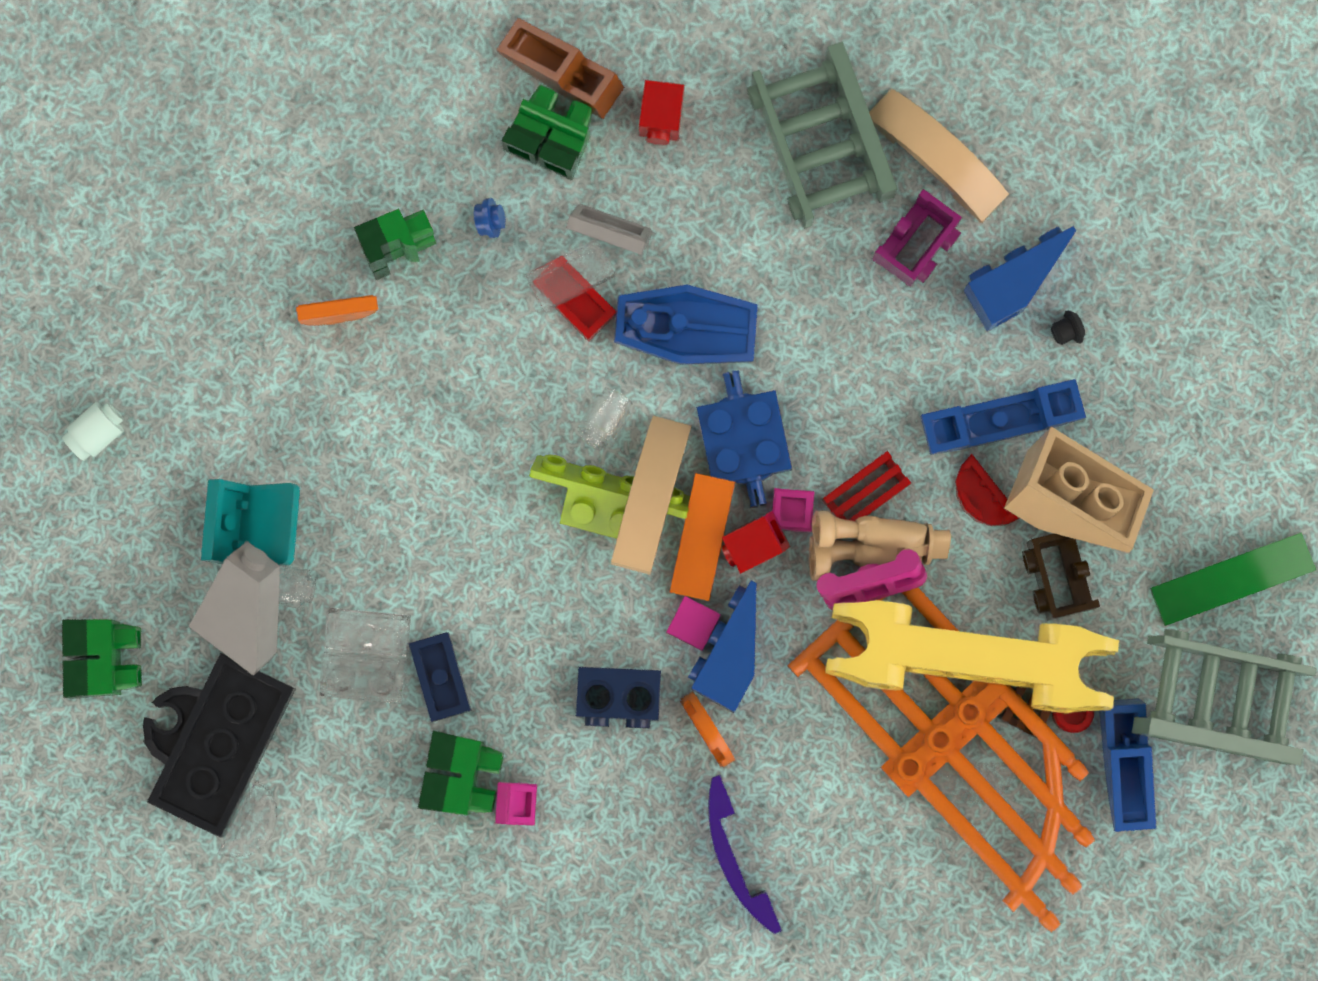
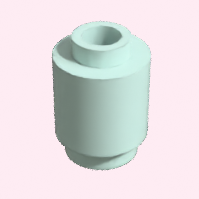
M95 402L67 427L68 432L62 439L77 457L85 461L89 456L96 457L124 432L120 425L124 418L110 403L107 402L102 406L100 403Z

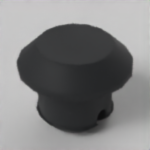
M1070 310L1065 311L1064 319L1053 322L1051 327L1054 340L1061 345L1071 340L1081 344L1086 334L1080 317Z

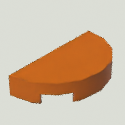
M373 295L303 304L296 307L299 323L313 326L332 325L358 320L370 316L379 310L377 297Z
M692 691L681 698L680 703L719 766L724 768L735 761L726 742L694 692Z

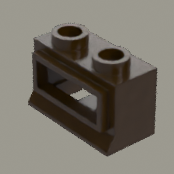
M1054 533L1026 542L1028 550L1022 551V557L1027 573H1035L1039 589L1033 590V599L1038 614L1045 613L1047 621L1100 607L1099 600H1092L1086 579L1090 576V569L1087 561L1081 560L1076 539ZM1057 545L1073 604L1056 608L1041 553V549Z

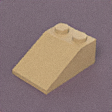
M1050 427L1027 450L1004 508L1039 530L1129 553L1136 542L1154 489L1055 428Z

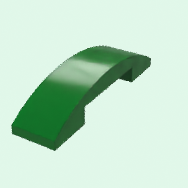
M1301 532L1150 588L1163 624L1167 626L1316 571V567Z

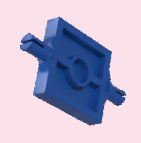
M736 370L732 371L734 387L732 386L730 373L722 374L728 397H725L718 403L697 407L710 475L736 481L737 484H746L750 508L758 507L755 491H757L759 505L767 504L762 481L773 474L792 471L793 469L776 390L755 395L743 393L739 375L740 371Z

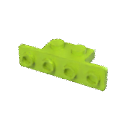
M537 455L531 467L529 477L568 488L560 524L617 539L634 476L619 477L606 473L604 469L598 466L585 465L582 467L567 463L564 458L557 455ZM674 487L667 515L686 519L690 495H686L682 490Z

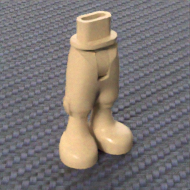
M817 510L812 518L813 536H810L809 540L810 576L812 581H818L822 575L830 573L833 563L843 560H853L854 564L860 567L868 564L881 565L894 561L896 556L906 549L914 550L924 565H930L932 559L948 558L951 533L950 530H933L932 524L928 523L920 524L905 520L878 518L876 516H863L855 521L837 518L826 510ZM841 538H856V540H853V541H843V540H836V539H841Z

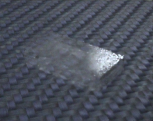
M594 239L525 274L545 313L614 278L615 272L598 239Z

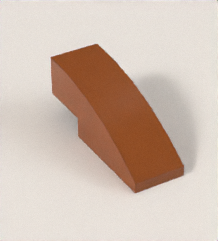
M517 18L496 49L499 54L568 100L578 101L590 106L592 114L601 119H604L625 88L615 72L584 57L580 49L520 18Z

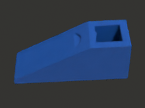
M1074 226L1063 232L1060 227H1056L1038 238L1041 244L1028 251L1025 246H1021L1003 257L1006 263L995 269H992L989 264L969 275L971 282L967 284L963 291L987 332L1024 311L1075 234L1076 229Z
M752 580L747 588L741 585L738 586L728 604V607L734 610L727 624L719 620L708 640L709 643L714 645L713 650L707 660L699 656L688 676L689 679L695 681L691 690L732 713L736 711L755 676L757 583Z

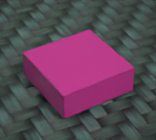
M774 488L772 511L782 531L811 533L814 491Z
M684 596L666 633L703 651L721 614Z
M498 782L495 824L535 826L537 784Z

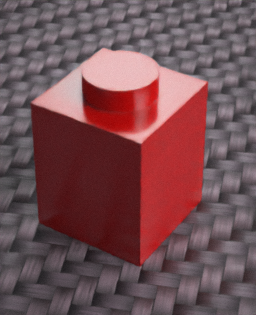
M645 80L639 121V136L646 137L647 142L656 145H668L670 140H679L685 92L684 84Z
M773 511L742 525L722 537L725 543L722 545L724 556L732 567L737 566L740 574L785 552L791 547Z

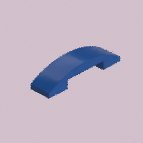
M1073 379L1038 387L1034 391L965 407L956 406L922 414L920 418L930 455L1003 441L1047 430L1050 427L1055 428L1086 418L1077 381Z

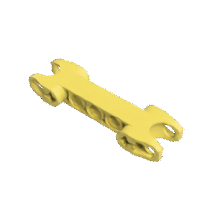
M874 600L857 603H834L832 618L859 627L866 636L867 648L858 657L827 659L826 674L855 682L864 687L902 690L905 672L1032 688L1031 707L1044 711L1072 713L1080 711H1110L1113 708L1114 696L1086 687L1079 677L1078 666L1084 657L1115 655L1118 652L1119 640L1091 632L1079 626L1045 623L1039 625L1038 642L914 626L911 625L912 607L901 603Z

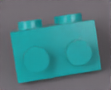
M209 479L201 561L223 564L229 555L246 542H249L255 548L262 550L267 557L279 566L290 565L294 560L300 498L299 486L293 483L245 485L222 479Z

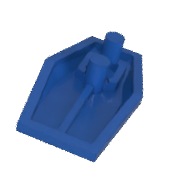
M688 284L619 295L617 298L614 343L679 365L753 362L758 304Z

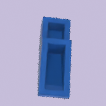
M1139 698L1114 700L1113 708L1110 711H1099L1105 777L1113 829L1115 832L1157 829L1152 747L1148 744V736L1132 733L1134 717H1147L1146 703Z

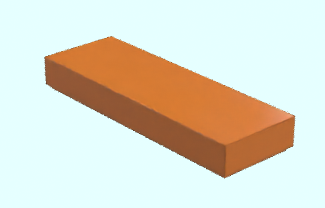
M695 473L688 504L689 510L683 527L670 593L710 601L723 543L722 537L725 533L736 481Z

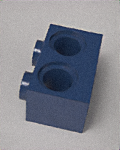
M578 667L576 717L585 718L584 726L609 727V719L626 720V728L650 729V721H659L661 670ZM594 686H603L610 693L609 703L602 709L591 708L587 703V693ZM634 688H644L651 695V703L645 710L635 711L629 707L627 696Z

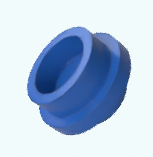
M486 198L483 200V203L476 204L474 207L475 226L480 236L488 235L490 238H498L501 229L505 228L506 218L502 205H497L493 198Z

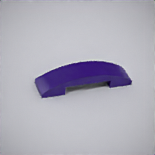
M717 775L711 778L708 817L711 838L718 862L726 880L742 905L760 924L773 934L782 932L767 892L764 890L750 896L721 824V819L735 814L721 776Z

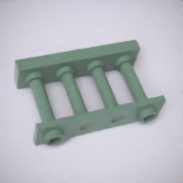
M843 41L827 47L826 60L822 62L820 67L765 85L761 71L758 70L752 72V86L747 87V93L753 109H761L792 196L788 197L787 201L794 220L801 218L804 229L812 227L814 221L812 210L866 191L869 194L876 193L877 199L881 203L894 198L898 189ZM826 81L829 85L835 83L840 96L835 98V103L779 122L771 100ZM841 118L842 121L848 119L853 134L849 135L848 140L792 158L785 139L786 136ZM853 154L856 158L862 156L867 170L862 172L861 177L809 195L805 194L798 173Z
M1164 629V635L1148 636L1147 644L1166 649L1155 711L1150 712V717H1134L1133 734L1278 764L1301 766L1304 749L1288 746L1289 739L1285 738L1295 676H1316L1317 668L1301 665L1302 657L1278 653L1277 659L1190 641L1189 633L1179 630ZM1182 652L1203 656L1193 719H1189L1188 725L1175 723L1176 715L1172 714ZM1220 660L1241 664L1231 727H1226V733L1213 731L1214 723L1210 722ZM1258 668L1279 672L1269 735L1264 734L1263 741L1252 739V731L1248 730Z

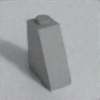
M246 542L225 559L189 625L192 630L252 675H255L277 653L280 566L267 557L262 550Z

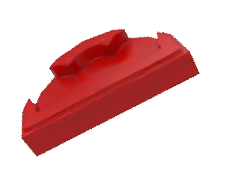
M971 454L960 466L955 481L956 497L963 511L976 522L988 526H1005L1020 519L1004 508L1008 500L974 455Z

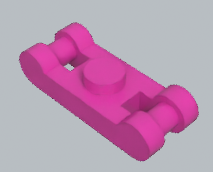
M906 549L901 551L894 561L881 565L868 564L858 569L855 573L841 577L832 573H826L818 579L817 590L821 597H823L827 607L833 610L834 603L874 601L918 588L926 582L927 572L918 554L914 550Z

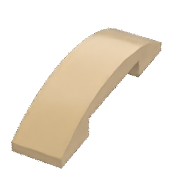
M891 88L869 112L875 128L893 144L897 142L953 192V198L980 223H983L1009 195L989 169L960 140L922 108Z
M652 416L611 560L612 565L651 575L691 425Z

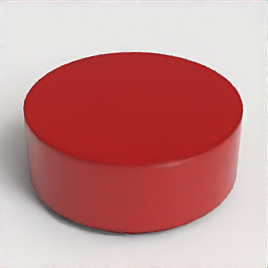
M1094 711L1052 712V719L1062 731L1079 733L1091 725L1094 719Z

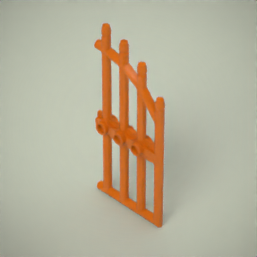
M919 587L901 592L934 628L959 631ZM836 620L787 665L788 668L797 677L808 670L889 758L880 768L908 798L918 790L1006 885L1010 892L1003 898L1004 904L1014 913L1022 903L1033 916L1038 917L1039 923L1052 933L1060 926V922L1051 910L1046 909L1045 903L1032 889L1045 868L1055 879H1059L1060 884L1071 894L1074 895L1082 888L1078 878L1073 873L1068 872V867L1056 856L1054 850L1060 824L1068 832L1073 833L1074 839L1085 848L1095 841L1086 826H1082L1081 821L1064 804L1061 764L1068 768L1067 771L1079 781L1089 774L1086 766L1075 758V754L1011 686L973 681L965 690L960 692L947 677L926 674L922 675L949 703L932 720L903 689H881L919 730L903 747H900L836 676L825 673L826 665L819 658L836 642L851 658L858 657L866 650L849 632L854 625ZM1007 706L1042 743L1046 783L990 724ZM977 734L1047 808L1041 837L1032 830L960 752ZM948 762L1034 855L1021 877L930 780V777L945 763Z

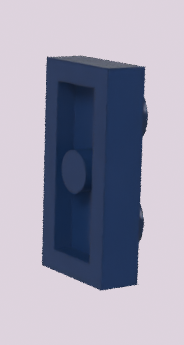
M445 632L409 643L431 722L472 711L450 633Z

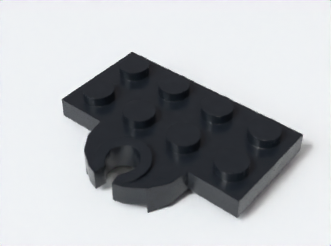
M220 653L202 690L181 686L169 688V690L157 696L151 703L158 708H173L177 713L178 720L171 730L165 731L159 727L155 719L144 717L143 742L151 755L165 764L147 803L223 838L296 688L261 671L252 675L227 655Z

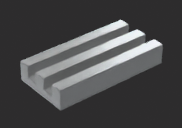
M583 204L576 206L570 214L566 226L567 229L641 255L649 244L653 232L651 228Z

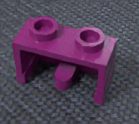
M923 189L905 217H902L896 224L889 238L875 251L872 260L909 287L917 279L924 283L937 266V263L932 260L940 248L948 252L961 235V232L956 227L962 217ZM929 217L942 226L943 229L912 270H909L895 258L924 220Z

